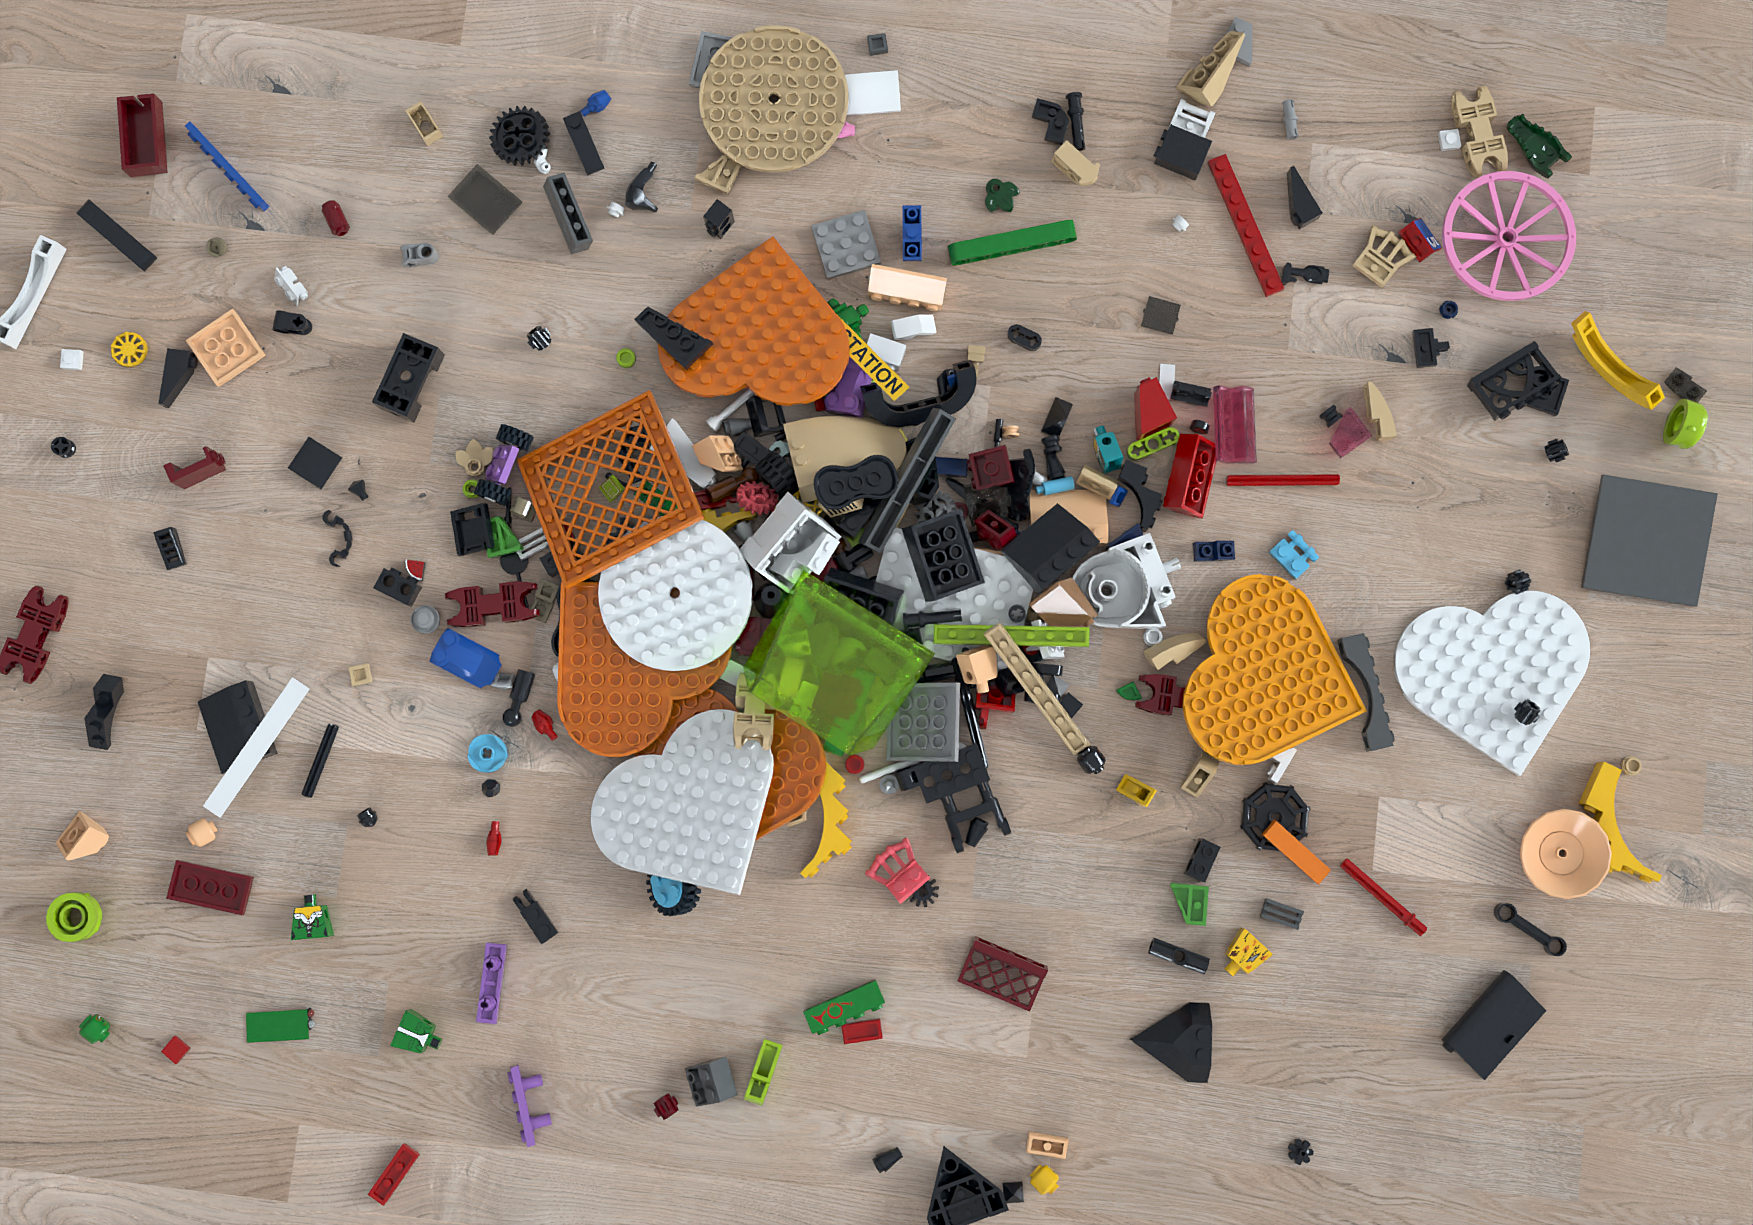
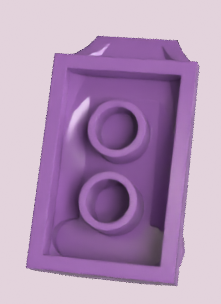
M849 357L848 365H846L842 374L843 377L825 397V411L840 415L862 417L865 402L862 398L860 386L871 384L872 378Z

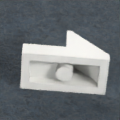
M1295 748L1288 749L1270 758L1276 762V765L1272 764L1267 772L1269 775L1268 781L1273 784L1278 783L1297 751Z

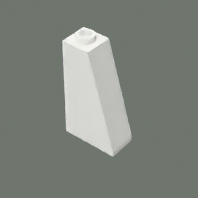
M672 418L666 427L686 475L691 482L705 490V487L717 482L716 473L711 467L699 463L692 448L694 444Z

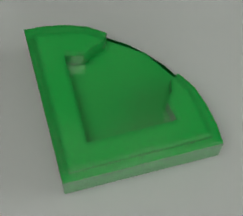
M1134 681L1116 690L1126 700L1136 701L1142 699Z

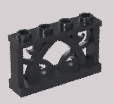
M1533 341L1471 378L1467 387L1471 392L1475 393L1492 416V419L1496 421L1499 418L1501 420L1507 418L1514 409H1522L1529 400H1537L1543 395L1544 391L1555 389L1559 385L1558 382L1561 379V375L1556 372L1539 350L1538 344ZM1531 356L1534 357L1540 366L1534 367ZM1519 364L1522 366V369L1526 368V370L1519 371L1516 369V365ZM1507 370L1514 375H1526L1523 391L1503 388L1507 381L1505 373ZM1534 372H1545L1548 376V380L1543 383L1539 382L1538 378H1543V375H1534ZM1496 377L1502 379V383L1499 386H1497L1499 382H1496L1494 380V378ZM1481 386L1492 392L1490 397H1488ZM1496 394L1499 395L1498 404L1501 400L1506 402L1504 407L1499 408L1494 405L1493 397Z

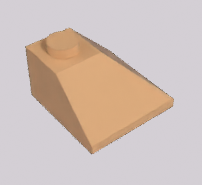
M79 811L56 841V844L64 858L69 861L97 853L101 847L106 845L109 835L102 826Z

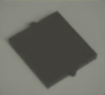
M1149 296L1146 309L1143 310L1144 316L1141 326L1173 335L1176 322L1179 320L1178 314L1181 305Z

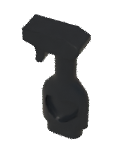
M1287 262L1282 270L1281 281L1283 285L1289 282L1295 283L1297 279L1290 277V275L1303 277L1309 283H1327L1329 269L1317 265H1308L1304 269L1293 268L1291 263Z

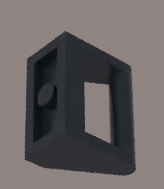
M755 395L746 401L754 438L785 431L783 424L786 421L782 405H776L773 402L779 426L768 428L762 402L768 400H763Z

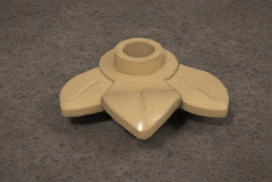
M472 439L467 445L466 451H456V461L460 466L465 467L466 472L470 476L477 477L483 473L484 467L492 462L494 450L492 447L483 449L475 439ZM477 464L478 469L472 470V466Z

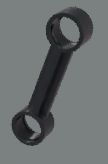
M1500 903L1495 907L1494 916L1498 921L1511 923L1541 943L1547 954L1562 956L1566 952L1567 944L1564 939L1548 935L1518 915L1516 908L1512 904ZM1503 906H1508L1511 909V916L1507 920H1503L1500 916V909ZM1554 939H1557L1561 944V948L1557 953L1551 952L1549 948L1550 942Z

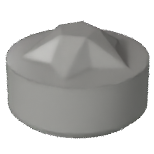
M885 775L881 778L879 786L885 794H893L897 791L899 784L895 776Z

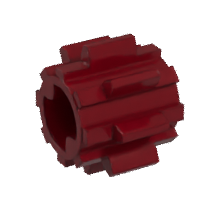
M669 1093L653 1103L656 1107L654 1112L658 1118L661 1116L663 1120L679 1110L677 1107L678 1101L674 1096L671 1097Z

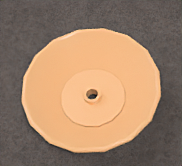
M1568 809L1546 812L1534 820L1522 837L1520 849L1523 871L1532 884L1549 896L1563 899L1585 896L1600 886L1609 871L1612 855L1608 836L1598 822L1583 812ZM1560 850L1564 851V855L1562 857L1559 856Z

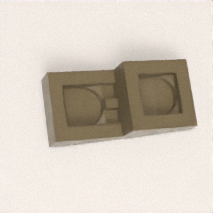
M544 579L541 580L534 595L535 600L530 610L539 609L540 616L533 619L546 624L555 604L559 585Z

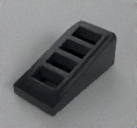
M168 527L153 532L167 570L187 565L176 528ZM173 542L174 545L166 547L165 544ZM176 550L175 553L168 555L169 551ZM179 557V560L170 562V559Z

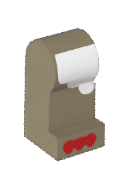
M515 497V502L510 512L515 517L532 523L536 515L534 505L525 499Z

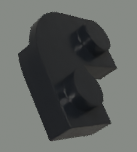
M1037 98L1032 118L1049 123L1045 141L1062 145L1069 122L1066 113L1061 109L1062 106Z

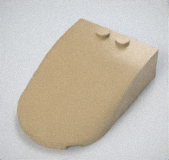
M823 416L783 424L802 503L818 500L814 490V476L825 466H852L869 456L883 455L893 462L896 471H898L907 454L906 443L899 429L882 424L875 418Z

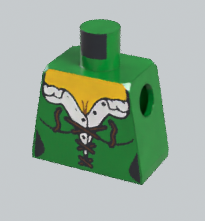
M316 894L304 895V907L294 908L291 940L334 936L327 905L317 906Z

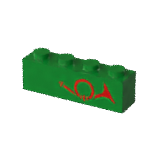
M875 979L805 1009L803 1013L812 1034L817 1033L821 1035L828 1032V1027L830 1026L840 1027L846 1024V1020L851 1017L855 1020L865 1015L864 1012L871 1009L874 1012L883 1008L882 1004L885 1003V1000Z

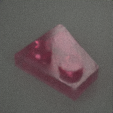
M1349 407L1329 444L1341 459L1372 437V434L1354 410Z

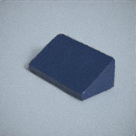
M936 457L938 476L967 478L968 459Z
M1140 524L1134 525L1106 546V550L1143 536Z

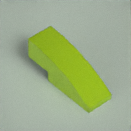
M764 1039L744 1100L763 1106L783 1045Z

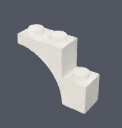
M823 531L818 539L805 550L791 555L780 553L770 570L793 584L797 583L805 568L820 575L840 542L829 533Z

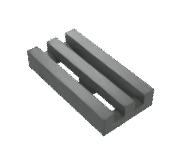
M1266 898L1260 917L1299 930V924L1301 923L1304 911ZM1272 904L1298 913L1297 917L1272 909L1268 905ZM1266 911L1295 920V923L1292 924L1266 915Z

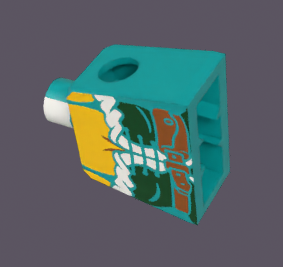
M1104 426L1096 427L1094 429L1096 437H1094L1093 447L1102 473L1106 474L1121 469L1123 455L1114 433H1107Z

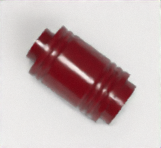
M335 200L325 202L322 205L321 211L332 234L339 237L346 235L350 226L339 203Z

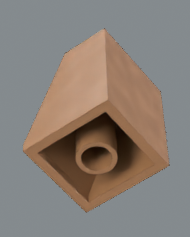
M1073 578L1055 583L1029 603L1030 607L1049 626L1089 627L1095 622L1093 619L1098 616Z

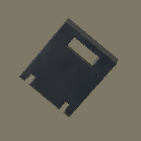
M481 503L450 511L458 556L495 547L488 504ZM474 511V516H478L477 518L465 520L464 514Z

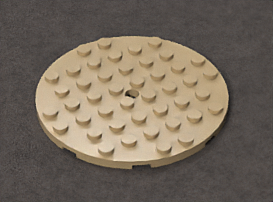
M780 25L756 27L754 30L744 34L740 33L726 42L711 58L710 64L703 74L699 91V107L703 124L716 147L726 157L743 167L769 173L795 170L810 164L823 155L833 145L842 131L849 105L847 80L841 64L834 53L815 36H810L797 28ZM777 95L779 97L777 102L773 104L769 101L770 96Z

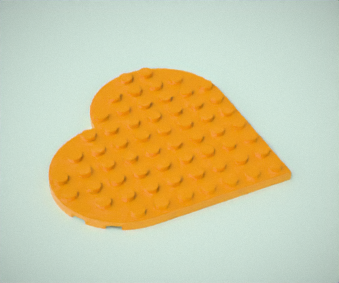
M1254 574L1237 579L1218 594L1211 605L1207 618V638L1213 655L1200 663L1192 672L1183 694V714L1187 728L1196 743L1206 753L1215 759L1233 765L1260 763L1367 711L1315 608L1299 588H1295L1287 580L1277 576Z

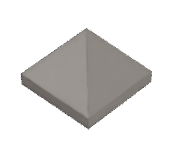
M497 673L492 687L502 691L511 689L515 675Z
M1052 676L1047 686L1053 694H1059L1061 699L1069 684L1056 676Z

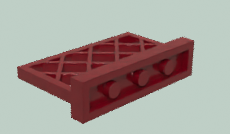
M975 936L957 981L1030 1012L1048 972V966ZM974 951L981 953L985 961L974 965L972 960ZM994 960L1000 961L1003 968L992 972L989 962ZM986 964L990 973L979 977L976 967ZM1017 968L1021 976L1010 979L1007 970ZM974 969L977 979L969 981L963 978L966 971ZM1005 972L1008 981L998 985L994 975ZM1033 975L1039 978L1036 985L1028 987L1025 980L1026 977ZM992 976L995 986L989 989L985 988L981 980ZM1023 979L1026 989L1016 992L1012 983ZM1010 984L1013 994L1008 996L1002 995L999 988ZM1028 992L1031 998L1028 1005L1021 1003L1018 995Z

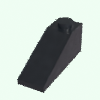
M578 111L564 117V123L587 175L605 169L581 112Z
M1292 166L1287 172L1289 211L1292 223L1295 226L1297 225L1300 230L1318 220L1323 212L1295 166Z
M167 348L158 402L161 406L170 408L194 374V368L197 367L198 360L191 351Z

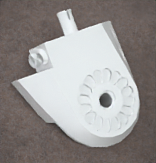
M1148 533L1092 556L1079 566L1072 578L1098 614L1093 619L1095 621L1094 625L1106 628L1127 629L1164 628L1166 624L1160 609L1168 607L1172 604L1171 601L1176 598L1167 574L1181 569V565L1179 563L1172 566L1179 562L1177 557L1162 563L1151 534ZM1102 587H1108L1111 594L1109 596L1103 595L1101 592Z

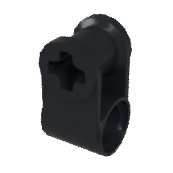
M277 310L272 330L284 334L307 335L312 331V323L302 314Z

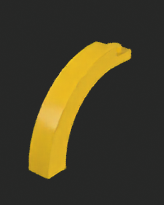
M1584 311L1571 323L1575 331L1572 337L1579 350L1590 365L1613 388L1628 399L1649 410L1655 408L1665 398L1660 384L1639 375L1614 354L1600 335L1590 312Z

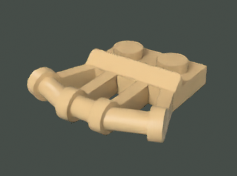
M1372 225L1366 248L1352 266L1383 288L1394 272L1401 266L1414 260L1416 255L1411 253L1405 244V240L1397 238L1394 232L1378 229L1377 226ZM1375 236L1385 238L1377 250L1372 248ZM1391 242L1395 245V248L1385 258L1380 253L1387 243ZM1400 249L1405 258L1393 264L1391 260Z

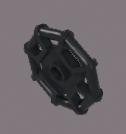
M1264 782L1261 787L1242 800L1243 813L1240 828L1244 830L1259 851L1261 849L1279 851L1272 843L1266 842L1267 839L1264 836L1260 839L1251 828L1252 826H1257L1263 833L1272 823V813H1279L1278 819L1280 821L1278 823L1288 832L1292 830L1297 832L1294 837L1298 841L1307 837L1308 816L1311 809L1294 790V786ZM1271 792L1285 793L1283 799L1272 798ZM1264 793L1266 794L1267 799L1260 805L1253 803ZM1289 797L1293 799L1299 809L1295 810L1288 802ZM1253 807L1256 809L1255 821L1249 823L1250 810ZM1298 813H1301L1300 828L1295 826V817Z

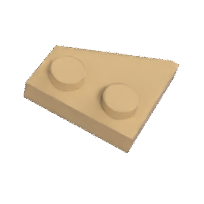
M722 155L718 161L711 163L701 174L698 173L695 176V180L728 195L742 166Z

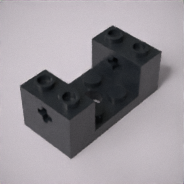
M403 333L372 403L381 410L414 423L422 407L417 402L418 396L430 370L438 371L445 354L438 347ZM404 371H410L411 373L408 380L401 379Z

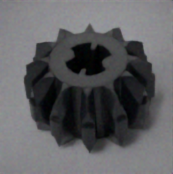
M932 879L929 883L927 881L923 884L926 886L925 889L928 890L926 895L920 896V892L916 890L913 893L914 896L909 901L913 902L917 898V907H919L921 901H923V906L927 907L926 900L933 904L934 901L930 897L938 898L939 896L937 893H933V890H938L939 886H931L936 880Z

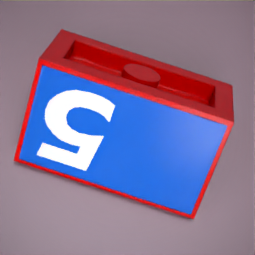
M1422 218L1412 221L1398 232L1402 239L1405 240L1411 252L1416 255L1419 263L1434 252L1442 249Z

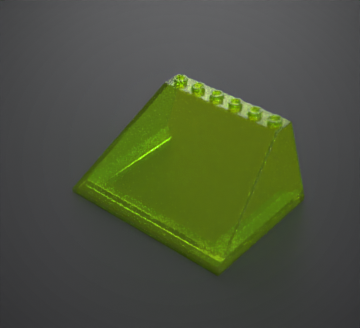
M803 570L743 668L748 692L843 752L853 755L874 749L935 653Z

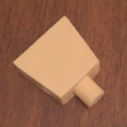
M982 645L957 654L956 658L964 682L966 684H976L978 693L988 692L987 681L997 677V656L993 646Z

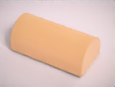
M1028 1132L1026 1153L1066 1159L1069 1140L1067 1137Z

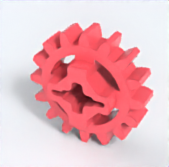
M755 481L752 484L745 482V485L741 484L737 490L736 502H739V507H745V512L751 511L752 515L755 512L759 516H761L762 512L768 515L769 511L773 512L777 505L778 494H774L775 490L769 489L770 485L765 486L763 482L756 484Z

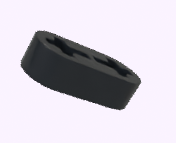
M1018 324L1012 325L1008 330L1007 336L1012 343L1029 351H1036L1040 348L1042 338L1038 333ZM1019 330V335L1023 337L1017 336L1014 338L1011 331ZM1036 338V343L1038 344L1031 346L1030 341L1027 339L1032 340Z

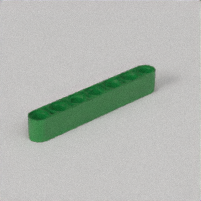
M1064 220L955 242L948 245L947 248L951 265L957 266L1071 243L1077 240L1074 221Z

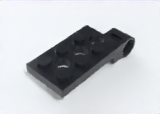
M977 743L959 749L958 762L926 761L895 772L901 791L920 786L926 803L990 780ZM963 763H969L971 767L970 771L966 774L960 771V766ZM944 770L952 771V778L950 780L942 778ZM928 776L934 778V784L931 787H926L923 783L924 779Z

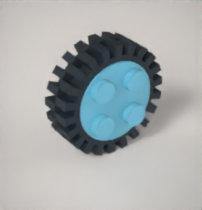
M647 874V877L651 878L646 880V885L651 887L647 889V893H652L649 899L650 901H655L653 907L658 908L657 911L659 913H663L664 916H677L687 914V912H691L692 908L697 906L695 902L699 901L700 897L696 894H701V889L697 888V885Z

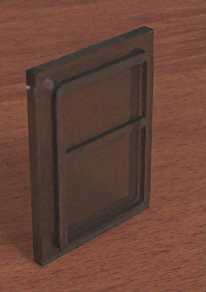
M478 164L448 195L452 202L492 235L522 204L518 197Z

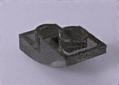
M1677 367L1664 381L1681 399H1688L1699 403L1707 392L1706 389L1691 381L1693 377Z

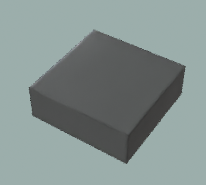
M885 33L867 36L870 56L888 53Z

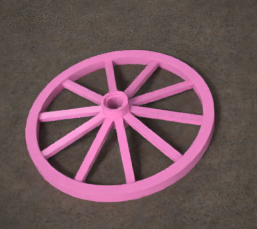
M1499 171L1475 179L1465 186L1453 199L1443 221L1442 243L1450 267L1456 276L1470 289L1495 300L1520 301L1545 292L1565 274L1575 252L1576 228L1573 216L1566 202L1549 184L1526 173ZM1497 181L1523 183L1507 227H1505L1494 184ZM1485 184L1488 185L1498 228L1464 200L1470 192ZM1528 186L1537 189L1552 202L1519 227L1513 228ZM1459 205L1494 235L1452 231L1453 219ZM1554 208H1557L1561 215L1566 233L1518 236L1520 232ZM1503 236H1506L1509 239V242H1506L1503 239ZM1452 238L1490 241L1494 244L1461 265L1455 253ZM1566 241L1563 259L1559 267L1517 242ZM1498 249L1499 252L1488 287L1474 279L1466 269ZM1513 249L1554 274L1543 284L1531 289ZM1505 251H1507L1524 291L1507 292L1495 289Z

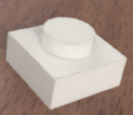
M1458 129L1444 130L1438 133L1441 151L1460 149L1461 142Z
M62 349L60 368L65 370H82L84 352L81 350Z

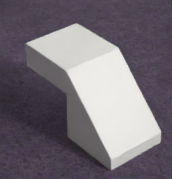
M914 315L891 321L894 340H909L917 335H933L937 333L933 315Z

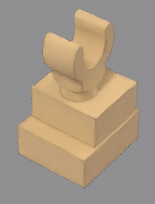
M969 345L967 360H971L975 366L977 378L979 363L984 362L986 347Z

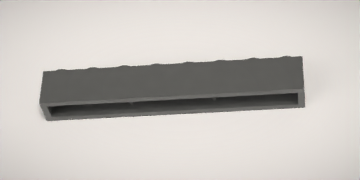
M932 409L897 471L899 483L896 492L890 497L881 500L861 535L859 543L881 554L956 418L941 409Z

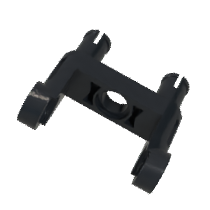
M988 781L983 783L985 790L982 783L977 785L983 800L980 805L960 812V810L957 811L952 794L947 796L949 804L946 797L940 799L947 814L945 815V820L957 854L964 851L963 840L957 823L989 811L993 812L998 828H1001L1003 835L1011 834L1008 821L1003 815L998 799L993 796Z

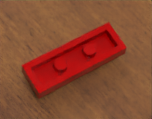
M402 1144L367 1195L381 1205H386L420 1154L407 1144Z

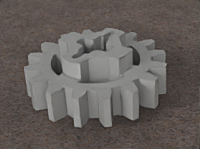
M939 491L938 495L934 494L930 502L916 506V509L919 511L915 513L918 518L917 521L922 522L926 519L957 510L954 500L947 493L944 495L942 491Z

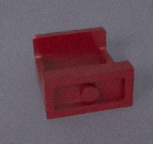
M205 446L203 447L206 455L205 459L183 469L171 462L163 465L172 484L187 489L225 471L224 464L226 461L221 453H217L214 449L212 450Z

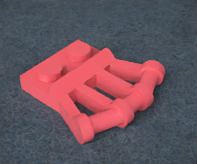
M907 837L899 843L891 846L888 845L882 854H877L872 866L865 872L867 877L885 885L900 904L930 879L916 862ZM906 849L909 862L905 865L895 852ZM890 856L902 867L896 873L885 862ZM880 865L884 867L891 878L886 880L876 875Z

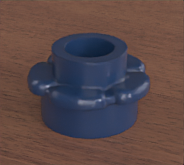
M1445 301L1439 307V312L1445 319L1454 318L1458 313V306L1453 301Z

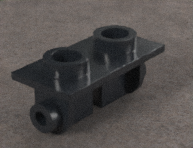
M1174 381L1170 399L1208 407L1212 392L1211 388Z

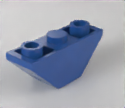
M921 205L902 206L903 261H922Z

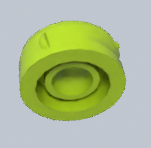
M1688 399L1679 400L1667 417L1663 431L1664 443L1677 445L1680 449L1693 447L1702 438L1708 423L1706 408L1702 404Z
M73 892L60 895L50 904L46 914V923L49 931L56 939L64 942H77L88 939L99 930L102 921L101 906L90 893ZM74 908L79 909L82 914V920L77 926H74L70 919V914Z

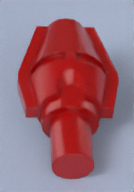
M541 709L535 711L531 716L535 729L540 734H547L551 741L555 740L558 736L553 730L554 723L551 717Z
M492 821L491 831H489L486 839L488 856H497L502 839L499 831V821Z

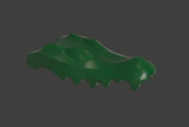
M1524 114L1514 116L1507 123L1506 129L1517 140L1529 165L1541 176L1549 179L1553 175L1552 170L1549 168L1559 159L1564 162L1572 159L1571 154L1564 149L1557 136L1552 135L1550 131H1544V127H1539L1536 123L1532 124L1525 118Z

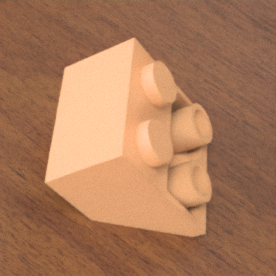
M710 435L692 446L700 464L722 472L743 470L742 461L736 455L733 441L728 436Z

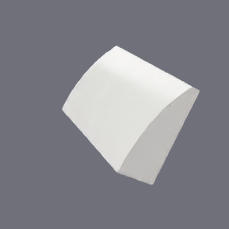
M898 70L845 75L849 93L847 116L901 112Z

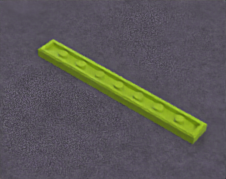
M934 624L933 644L991 645L984 636V632L994 625ZM1003 626L1017 646L1089 647L1090 627Z

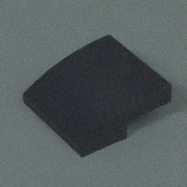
M308 437L288 466V469L322 489L342 457L311 437Z

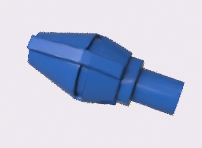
M605 89L593 93L587 99V106L580 110L584 117L594 111L596 113L601 112L609 104L611 97Z

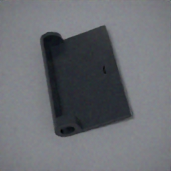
M1503 970L1441 1039L1444 1042L1442 1046L1450 1053L1453 1051L1457 1053L1483 1080H1486L1542 1017L1546 1009L1513 975Z

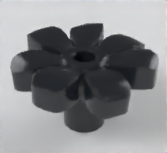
M1295 1139V1145L1290 1143L1288 1146L1289 1150L1292 1151L1288 1153V1157L1291 1160L1295 1159V1164L1298 1165L1302 1164V1160L1305 1163H1309L1310 1158L1308 1156L1314 1154V1151L1309 1148L1310 1143L1307 1140H1304L1302 1143L1301 1139Z

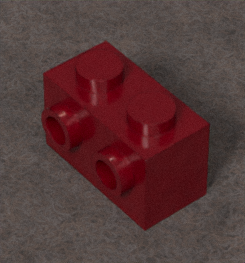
M989 509L975 520L977 536L982 541H987L995 550L998 549L1000 551L1017 537L1014 527Z

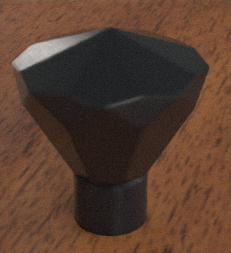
M363 479L353 481L348 488L349 492L359 496L362 501L369 497L365 492V482Z
M487 779L482 783L483 794L487 797L496 796L500 792V784L494 779Z

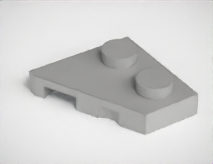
M1235 17L1228 32L1236 31L1245 34L1236 60L1250 67L1252 63V24Z

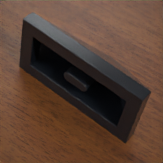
M1055 397L1041 432L1050 436H1060L1073 404Z

